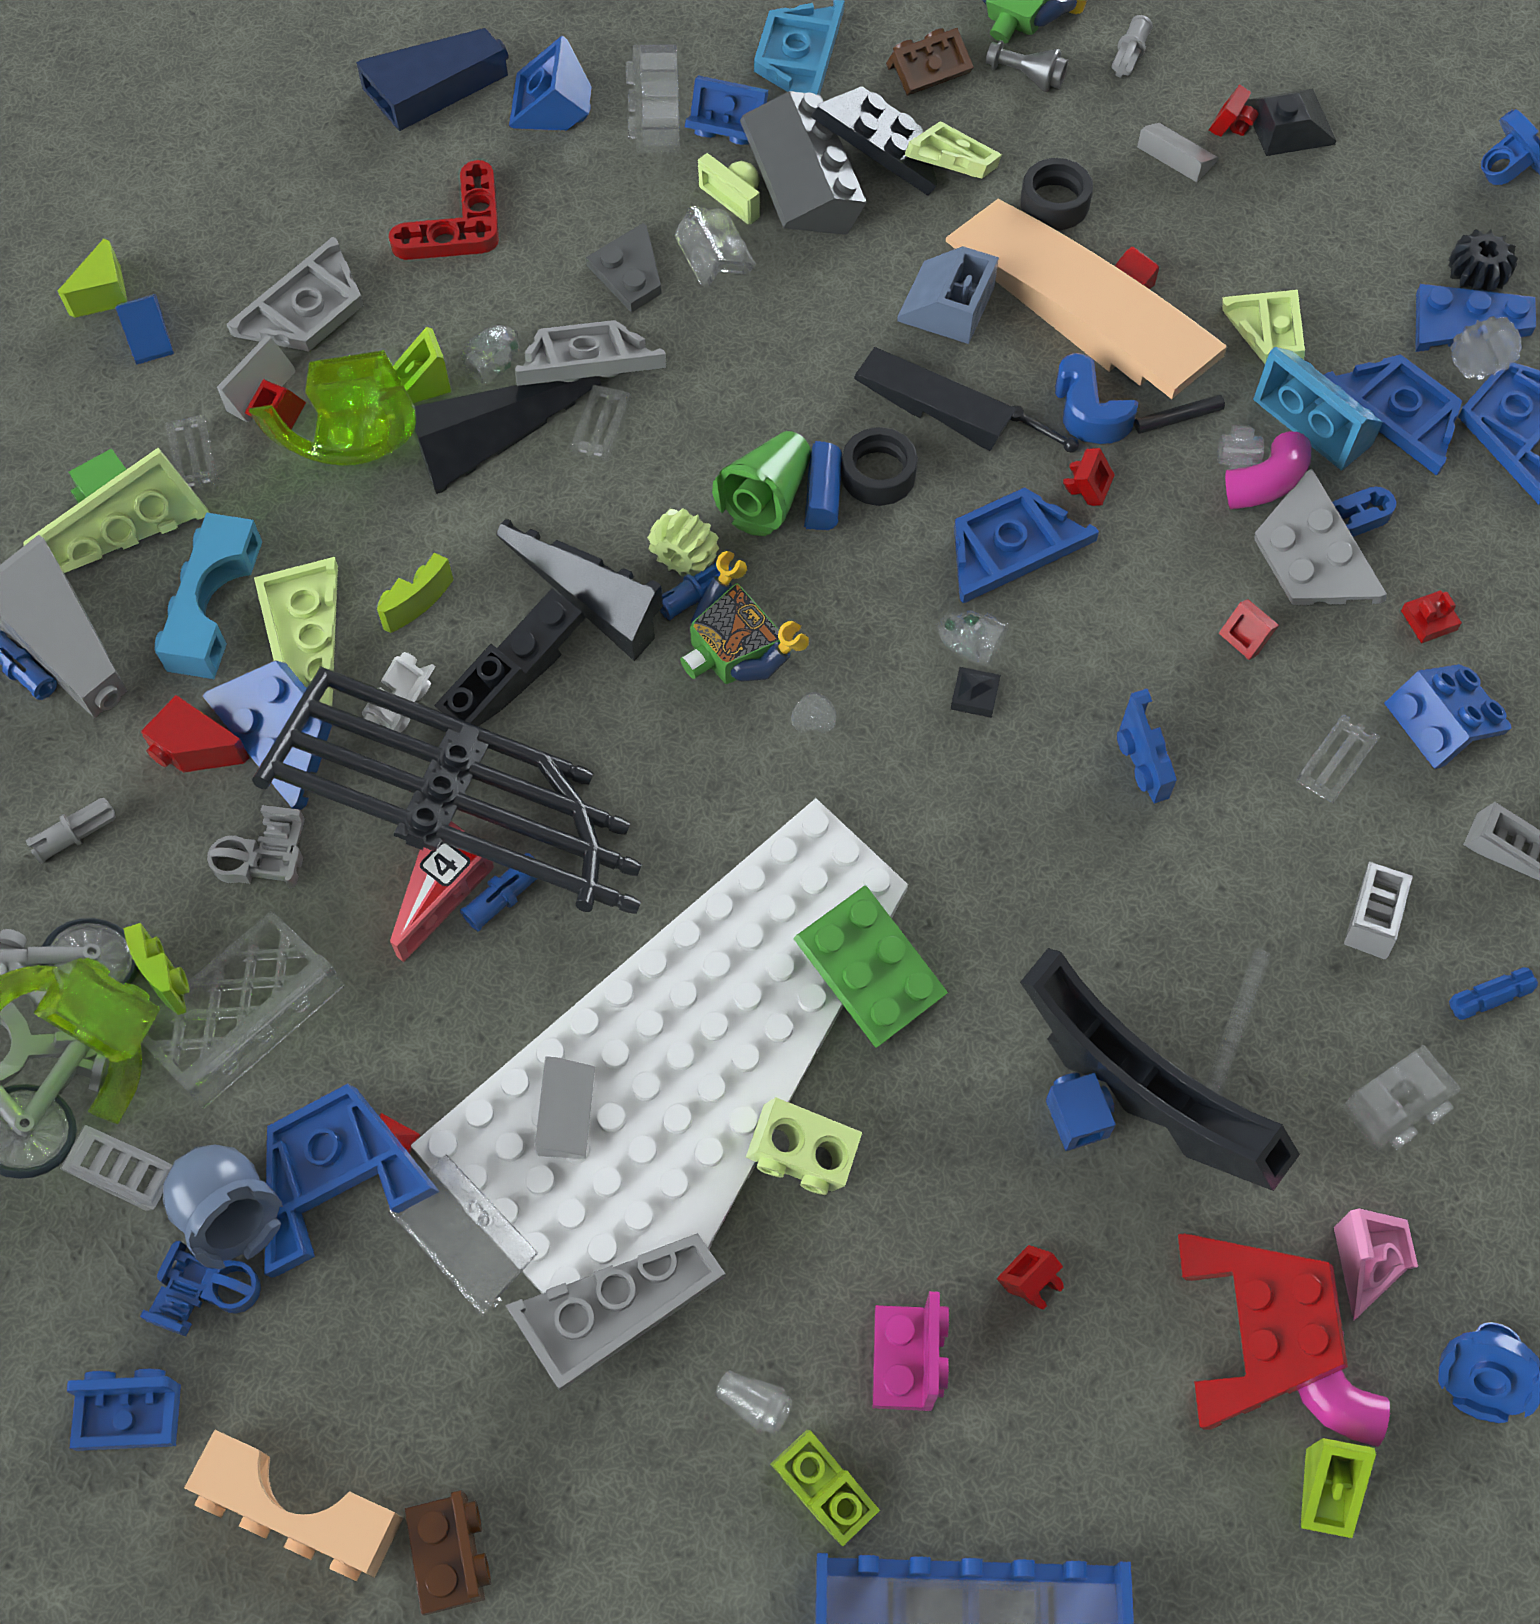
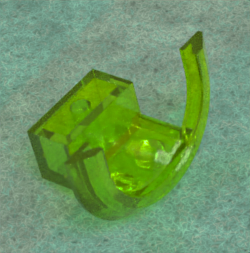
M384 350L309 362L305 393L318 412L314 442L299 436L288 428L272 405L249 408V413L257 425L276 444L307 459L331 465H358L388 455L399 449L409 440L416 425V411L413 402L404 386L401 385V380Z
M78 958L59 967L28 966L0 975V1011L21 995L47 991L33 1014L109 1059L107 1076L88 1112L96 1117L118 1124L129 1106L140 1081L142 1070L141 1042L161 1008L149 1001L150 996L146 991L133 984L125 983L123 985L109 976L110 971L106 966L90 958Z

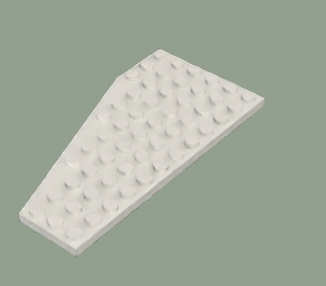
M815 798L411 1145L412 1149L541 1294L545 1293L547 1289L563 1283L567 1285L591 1276L595 1271L611 1265L615 1267L638 1258V1255L697 1233L708 1249H710L716 1234L743 1185L757 1162L746 1158L763 1105L775 1097L790 1102L813 1058L820 1050L843 1008V1004L793 938L864 885H867L892 918L907 892L908 884ZM545 1056L558 1057L595 1067L586 1159L538 1156L535 1139Z

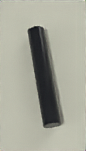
M1216 395L1139 417L1134 420V426L1138 434L1221 411L1225 408L1224 398L1222 395Z

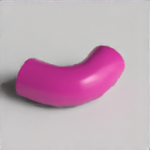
M1288 431L1282 433L1271 444V456L1266 461L1245 468L1226 470V492L1230 510L1269 503L1288 494L1309 469L1311 463V443L1309 439L1299 432Z
M1342 1370L1297 1390L1303 1404L1323 1426L1354 1441L1375 1447L1381 1445L1390 1417V1401L1387 1397L1366 1392L1353 1386L1345 1378Z

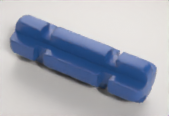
M1523 967L1511 972L1509 976L1502 975L1474 986V990L1470 991L1467 989L1454 994L1449 1000V1005L1454 1015L1458 1019L1464 1020L1476 1015L1478 1011L1484 1012L1514 1000L1513 997L1517 996L1520 998L1532 993L1538 987V981L1534 977L1532 970Z

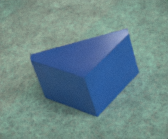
M156 294L121 303L115 307L136 365L174 354Z

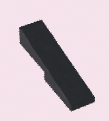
M877 347L873 348L854 376L855 380L908 413L921 418L925 412L989 451L992 450L1017 409Z

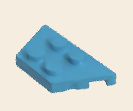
M833 0V6L814 9L813 3H808L795 8L769 10L754 58V72L787 92L794 91L820 95L844 13L845 0Z

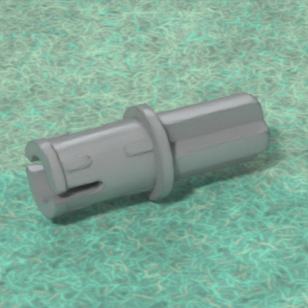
M1137 15L1133 17L1126 35L1119 39L1118 52L1112 63V69L1116 71L1115 75L1121 78L1122 75L1129 76L1137 59L1141 58L1145 53V42L1153 27L1151 20L1146 16Z
M99 798L68 817L65 814L59 816L60 821L32 838L29 837L26 839L28 847H33L31 850L32 854L42 864L48 858L74 843L77 846L83 844L82 839L115 820V811L105 798Z

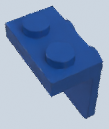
M1460 664L1419 670L1384 702L1434 769L1448 764L1472 741L1504 735L1511 729V724L1506 719L1504 708L1495 700L1490 699L1482 689L1477 674L1470 668Z

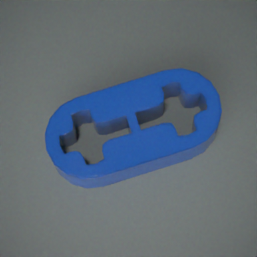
M1376 486L1332 502L1342 519L1350 517L1346 526L1353 537L1388 523L1396 508L1394 495L1389 490ZM1371 502L1374 506L1381 505L1383 509L1382 511H1380L1377 507H1372L1370 509H1367V507Z

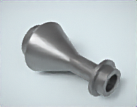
M999 40L998 43L992 42L986 56V64L991 65L992 70H995L998 64L1020 69L1044 92H1048L1051 87L1060 89L1068 67V59L1061 58L1060 49L1023 55L1003 49L1004 42L1002 40Z

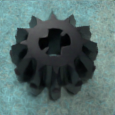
M1475 229L1472 234L1463 235L1452 250L1448 267L1451 268L1450 278L1460 279V288L1469 285L1472 287V290L1479 291L1482 288L1487 292H1493L1496 288L1503 289L1517 266L1516 246L1506 244V235L1496 237L1493 235L1492 230L1483 234Z

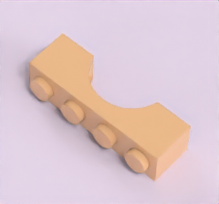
M214 1430L184 1487L199 1495L194 1506L220 1518L223 1517L226 1509L242 1515L243 1518L239 1527L267 1539L272 1529L288 1537L284 1548L312 1560L317 1550L334 1558L329 1569L354 1581L358 1580L361 1572L375 1578L403 1520L401 1516L350 1491L340 1501L324 1511L313 1514L290 1513L278 1503L271 1490L269 1482L270 1457L250 1445Z

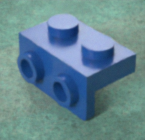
M697 76L694 83L691 115L686 118L685 127L695 129L694 133L698 136L712 138L719 134L729 136V141L732 143L749 145L740 119L747 112L767 103L769 90Z
M139 1369L135 1371L134 1378H116V1373L91 1371L85 1373L84 1380L68 1381L67 1392L75 1396L69 1448L75 1451L176 1446L181 1385L170 1377L165 1376L166 1371L161 1369Z

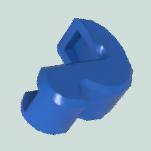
M1080 353L1064 357L1058 369L1055 394L1058 398L1066 396L1063 424L1069 434L1083 442L1096 444L1114 443L1122 440L1132 431L1139 402L1136 400H1114L1099 403L1094 360Z

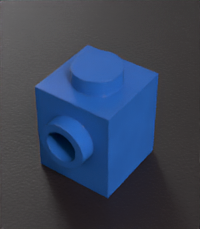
M1078 1072L1056 1079L1053 1082L1054 1086H1051L1046 1103L1065 1151L1109 1138L1116 1125L1111 1114L1114 1112V1103L1110 1091L1105 1085L1100 1086L1095 1073L1081 1077Z

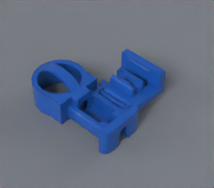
M175 1241L171 1245L157 1274L158 1280L166 1287L161 1286L149 1312L142 1311L140 1315L142 1319L186 1337L192 1325L187 1320L194 1306L200 1308L203 1303L199 1300L200 1297L205 1302L216 1305L225 1312L234 1314L244 1312L255 1304L260 1295L261 1283L258 1275L250 1266L244 1262L227 1260L223 1261L226 1267L223 1269L205 1267L192 1254L184 1252L187 1246L182 1241ZM177 1261L176 1266L172 1268L173 1262ZM236 1271L245 1272L251 1278V1286L226 1275ZM219 1285L246 1296L237 1303L226 1304L218 1296Z

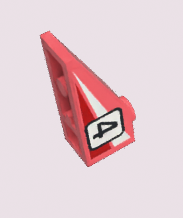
M451 821V823H450V825H449L450 827H453V828H456V829H458V830H461V831L465 832L464 830H462L460 827H458L456 824H454V823ZM443 842L440 843L436 852L427 848L419 851L390 939L396 956L401 961L405 962L494 868L493 862Z

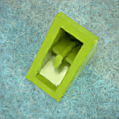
M103 239L58 289V293L70 316L76 318L115 309L118 304L128 302L121 266L110 241Z
M426 327L383 376L391 403L395 408L452 392L444 357L432 328Z
M1325 1438L1306 1448L1301 1512L1302 1529L1353 1538L1376 1457L1375 1448Z

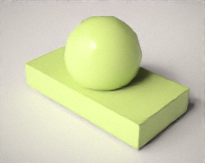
M708 153L698 159L699 187L747 224H752L760 218V192L757 191L760 178L757 169L751 163L738 161L732 163L727 168Z

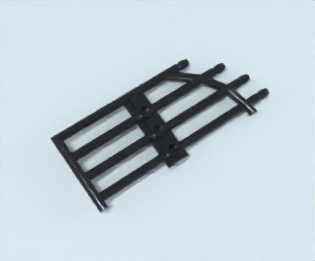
M322 666L317 670L252 778L253 784L260 789H267L275 778L398 825L394 836L406 840L407 845L423 850V848H427L436 852L440 843L443 842L578 894L575 905L583 912L592 911L594 902L597 901L610 907L616 906L619 910L626 913L637 914L641 901L634 896L626 893L620 894L618 890L598 883L600 865L613 870L619 869L621 873L626 875L638 876L642 864L631 857H622L620 853L600 846L594 825L600 828L606 827L609 831L616 834L626 835L631 823L620 816H611L609 812L588 805L582 800L567 778L569 777L572 781L579 784L589 785L594 774L589 769L580 765L574 766L570 761ZM329 687L444 731L446 734L440 746L437 747L319 701ZM313 717L428 761L430 765L423 778L306 734L302 730L309 718ZM294 747L412 792L414 795L407 809H403L283 762L291 748ZM487 749L538 767L555 792L481 764ZM472 779L564 813L573 817L579 838L476 799L465 793ZM459 810L583 858L582 876L463 832L449 825L456 811Z

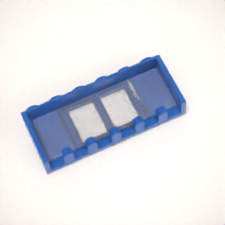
M817 1553L815 1624H1134L1131 1562H1119L1114 1566L1087 1565L1085 1561H1066L1063 1564H1036L1035 1560L1026 1559L1014 1560L1011 1563L983 1562V1559L963 1558L961 1561H931L930 1557H910L909 1560L879 1559V1556L859 1555L858 1558H828V1553Z

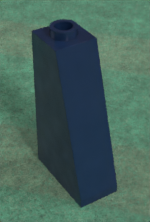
M486 28L365 58L356 62L362 89L393 125L401 131L508 76L506 60H508L509 55L503 42L500 39H495Z

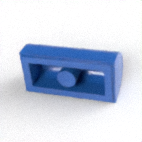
M815 441V444L813 443L808 466L804 527L806 529L830 530L838 523L842 451L832 443Z

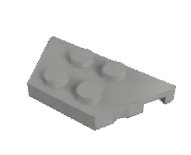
M331 237L227 323L230 334L234 337L258 342L268 335L272 337L278 346L309 352L364 306L361 294L352 278L348 264L344 260L337 239Z
M616 320L542 328L536 333L534 343L529 345L525 351L524 365H517L515 368L516 384L519 386L560 380L574 382L585 377H614L619 373L666 368V353L661 348L654 351L645 348V338L637 333L628 331L624 325Z
M1313 469L1306 471L1298 484L1289 491L1255 532V542L1291 604L1313 605L1316 602L1346 604V600L1372 599V604L1386 601L1387 593Z

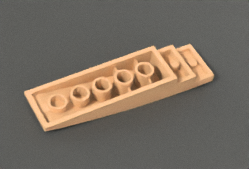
M1000 199L995 200L946 237V242L955 249L964 246L999 257L995 280L997 283L1107 371L1110 372L1113 368L1117 367L1139 386L1148 380L1169 398L1173 399L1225 355L1227 346L1163 298L1074 240Z

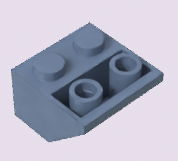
M962 246L924 261L898 314L897 321L969 344L994 290L999 257Z

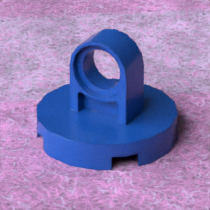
M1512 109L1499 120L1506 137L1491 148L1481 161V168L1487 180L1493 185L1508 183L1529 166L1540 175V139L1536 135L1539 131L1521 112L1516 109L1513 111ZM1498 160H1510L1504 170L1500 172L1491 171L1492 165Z
M1493 1322L1483 1323L1475 1332L1463 1333L1450 1340L1441 1353L1438 1382L1441 1389L1445 1386L1446 1390L1453 1396L1452 1404L1460 1411L1479 1420L1505 1423L1508 1422L1509 1415H1517L1525 1411L1524 1417L1533 1414L1540 1405V1360L1533 1351L1521 1342L1517 1333L1509 1327Z

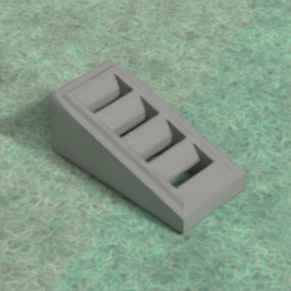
M1496 802L1479 811L1463 845L1486 858L1540 881V863L1536 861L1540 853V830ZM1507 834L1513 836L1510 844L1505 841ZM1524 842L1530 844L1526 854L1521 851Z
M1372 862L1368 863L1344 945L1382 959L1388 958L1397 940L1412 875ZM1373 882L1398 890L1397 894L1374 887ZM1369 897L1390 904L1393 906V908L1369 900ZM1365 913H1367V914L1373 915V916H1375V917L1381 918V919H1383V920H1386V921H1388V923H1385V922H1382V921H1379V920H1376V919H1373V918H1370V917H1367V916H1364V915H1365Z
M83 1125L60 1169L147 1211L153 1210L163 1194V1183L173 1165L101 1131ZM95 1142L101 1145L89 1169L80 1166L92 1143ZM113 1151L119 1154L107 1177L100 1175L99 1173L110 1152ZM131 1160L136 1165L126 1184L118 1183L127 1163ZM147 1169L154 1171V1174L144 1193L136 1191Z

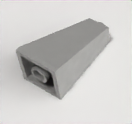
M37 535L0 564V630L4 631L7 637L21 649L25 648L31 654L34 661L95 718L101 712L116 706L121 696L127 690L66 575L44 538Z

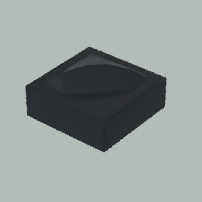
M959 667L950 710L992 718L1001 675Z

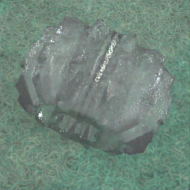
M1492 316L1486 321L1480 322L1477 320L1476 324L1465 326L1463 333L1457 334L1453 338L1454 343L1450 346L1452 351L1451 357L1454 365L1458 367L1460 373H1463L1465 378L1476 377L1479 380L1483 379L1486 375L1492 374L1495 376L1498 371L1509 369L1510 363L1516 362L1520 358L1519 352L1523 349L1521 345L1522 339L1518 329H1515L1514 324L1507 317L1496 319Z

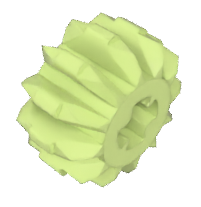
M670 508L654 523L650 530L651 533L647 538L650 541L649 550L658 555L657 561L667 565L669 571L672 569L676 570L684 577L687 574L695 576L712 564L719 550L717 545L719 537L716 533L710 531L711 525L709 523H703L699 519L698 514L692 516L684 508L680 511Z

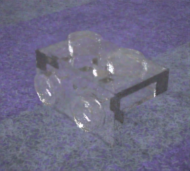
M689 207L675 232V238L701 286L709 287L718 272L750 273L756 263L727 211L718 208Z

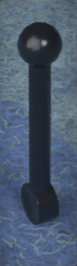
M1012 406L1017 409L1011 421H1021L1062 444L1069 453L1077 451L1079 442L1076 438H1066L1025 415L1021 406Z

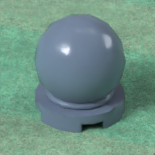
M216 1144L195 1147L175 1160L163 1183V1204L168 1219L185 1234L187 1247L196 1260L205 1267L223 1269L226 1268L223 1261L234 1259L242 1254L247 1260L254 1257L270 1243L280 1228L281 1223L276 1217L279 1207H283L282 1201L264 1181H260L254 1164L235 1148Z

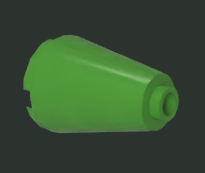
M784 431L719 472L713 481L712 494L717 508L721 513L726 510L734 518L731 524L737 529L751 535L766 536L784 523L811 457V448L805 438L795 432Z

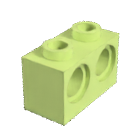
M775 1097L763 1105L746 1158L758 1162L757 1169L763 1173L775 1177H784V1174H788L801 1179L800 1186L817 1194L827 1195L828 1190L835 1191L846 1185L862 1132ZM774 1129L781 1130L787 1135L789 1139V1149L787 1152L779 1151L772 1142ZM817 1147H823L831 1154L832 1166L830 1170L824 1169L818 1164L816 1160Z

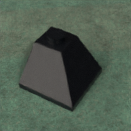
M1313 89L1247 99L1244 104L1253 107L1259 113L1253 123V127L1266 156L1336 144L1334 134Z

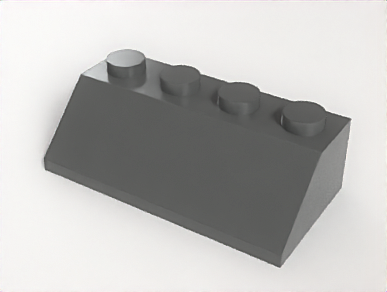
M788 91L744 114L740 122L783 228L848 234L867 201L839 136L811 118L819 103L823 102L821 95Z

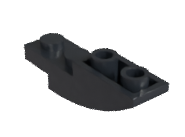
M551 588L497 648L491 643L434 706L444 714L480 726L503 710L555 663L562 655L558 648L584 621V614L556 590Z

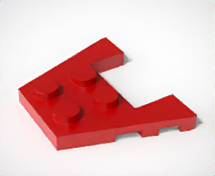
M1185 1233L1178 1234L1182 1277L1185 1280L1194 1281L1227 1276L1234 1277L1246 1373L1243 1377L1194 1381L1200 1428L1204 1430L1214 1429L1222 1425L1221 1422L1241 1413H1249L1260 1408L1261 1404L1285 1393L1290 1394L1348 1367L1334 1269L1329 1262Z

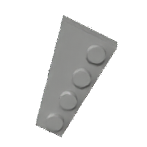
M697 1233L638 1255V1258L615 1267L611 1265L595 1271L591 1276L567 1285L563 1283L547 1289L543 1294L524 1301L520 1299L505 1306L561 1392L723 1280L725 1272Z

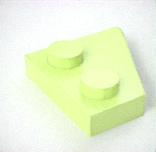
M941 121L909 141L905 156L981 179L998 167L1002 156L997 151Z
M1298 290L1222 297L1223 312L1264 364H1266L1269 352L1274 347L1293 351L1304 360L1305 346Z

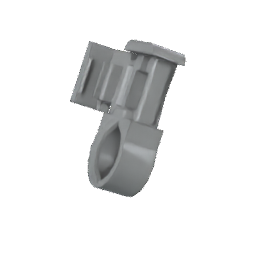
M262 805L260 811L264 817L263 824L267 825V828L264 831V837H258L260 846H258L256 840L243 839L238 836H225L212 844L208 851L207 861L214 875L223 882L251 884L252 877L285 881L289 889L294 888L299 877L296 869L301 867L303 862V856L298 848L305 818L299 809ZM219 857H230L244 861L239 868L232 871H223L217 868Z

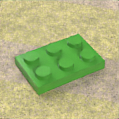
M864 885L793 938L875 1048L948 993L867 885Z

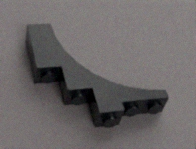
M1047 948L1020 981L1052 1030L1047 1040L1065 1067L1084 1075L1095 1073L1098 1080L1107 1083L1124 1111L1166 1127L1187 1158L1274 1191L1299 1157L1300 1153L1283 1124L1251 1112L1215 1093L1156 1053L1130 1031L1087 987L1062 952Z

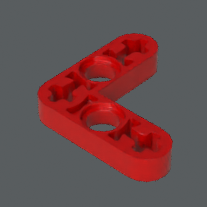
M474 160L462 167L460 172L462 218L405 222L394 226L389 232V241L393 254L403 260L482 254L495 249L499 242L496 186L492 166L485 161ZM481 176L482 188H475V177ZM476 203H486L489 205L487 209L480 212L470 209ZM485 232L484 237H478V233ZM460 233L465 234V239L461 240ZM442 234H450L454 237L447 243L435 241ZM423 236H427L428 243H424ZM410 238L408 244H403L404 239Z

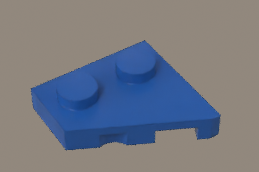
M1148 689L1131 693L1120 729L1117 732V741L1121 752L1125 756L1130 755L1135 765L1134 774L1139 788L1143 792L1148 791L1153 803H1157L1170 798L1177 779L1166 751L1161 728L1158 727L1151 730L1145 711L1148 703L1152 702Z

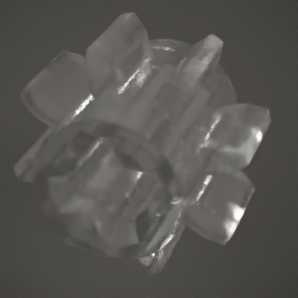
M1232 425L1231 434H1221L1219 438L1218 463L1227 465V470L1245 468L1262 463L1264 454L1263 436L1254 435L1255 429L1251 428V426Z

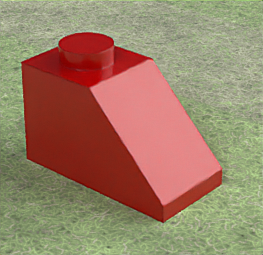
M177 695L141 730L143 737L149 745V748L146 750L149 756L161 766L166 768L169 764H172L183 773L244 764L250 758L240 738Z

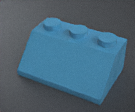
M1274 347L1269 352L1253 400L1291 431L1304 434L1309 439L1312 448L1342 471L1373 445L1383 422L1371 410L1364 408L1345 393L1340 386L1331 382L1317 371L1311 363L1303 360L1293 351Z

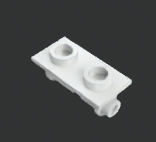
M403 652L400 657H394L381 682L393 691L392 694L417 702L428 691L431 685L428 679L435 666L431 664L418 668L415 665L417 659L411 654ZM367 703L362 711L364 719L400 733L410 722V718Z

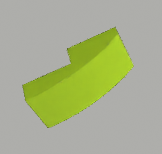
M433 553L427 564L421 565L416 571L413 584L398 578L392 588L382 594L378 602L377 611L385 631L392 633L406 626L427 611L442 596L454 580L448 558Z
M141 923L123 928L130 954L136 966L159 998L177 1015L187 1013L184 994L189 993L190 988L182 967L175 968L165 954L160 939L157 936L151 938Z
M806 1430L770 1464L841 1546H844L880 1511L850 1473L841 1468L811 1430Z

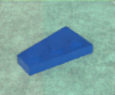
M1420 284L1416 292V352L1427 351L1430 349V346L1448 344V347L1462 346L1466 341L1480 339L1490 342L1531 336L1536 328L1535 297Z

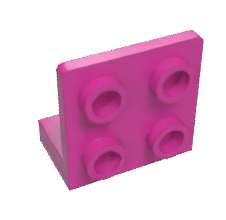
M929 1291L924 1308L875 1306L872 1408L932 1411L937 1398L944 1397V1389L948 1388L949 1364L948 1357H939V1347H944L945 1337L948 1338L949 1307L940 1306V1292Z

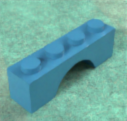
M206 513L201 528L195 530L193 550L189 561L184 562L181 568V583L177 594L172 596L169 601L168 619L164 630L159 631L155 639V653L158 655L166 672L215 679L227 643L217 623L206 617V608L211 596L223 584L239 577L251 575L262 544V539L254 520Z

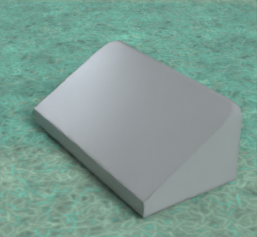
M1161 123L1145 126L1140 132L1137 148L1195 182H1198L1218 161L1219 157Z
M266 335L217 386L226 411L245 422L251 421L253 418L245 414V411L262 380L265 379L283 386L295 373V368L272 337Z
M545 1056L535 1148L538 1156L586 1159L595 1073L594 1066L558 1057Z

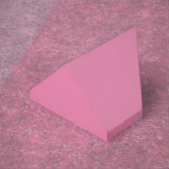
M1359 1208L1351 1210L1334 1226L1353 1321L1407 1269L1418 1267L1408 1220Z

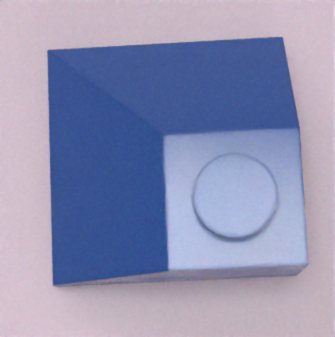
M559 37L517 72L509 122L511 128L568 130L577 122L581 123L587 118L591 109L590 96L592 87L565 37Z

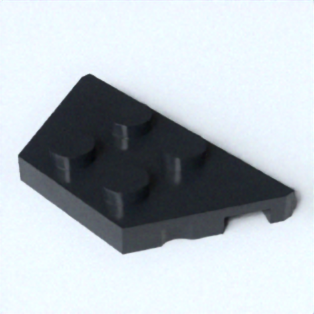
M861 86L819 103L812 113L811 118L927 196L937 186L932 164L905 156L909 141L923 133L922 127L916 124L914 119L908 114L900 113L887 104L880 95L870 92Z

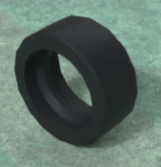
M1049 158L1038 161L1028 169L1023 178L1021 209L1026 214L1055 230L1075 227L1085 219L1089 211L1093 193V180L1088 171L1077 162L1065 158ZM1047 185H1060L1069 188L1077 195V198L1066 203H1053L1040 197L1036 190Z
M876 427L864 429L855 434L844 446L841 469L844 487L852 497L870 505H889L905 498L914 487L918 457L915 446L905 435L894 429ZM869 453H887L897 458L902 463L903 469L900 474L891 479L876 480L862 475L856 469V462L859 458Z

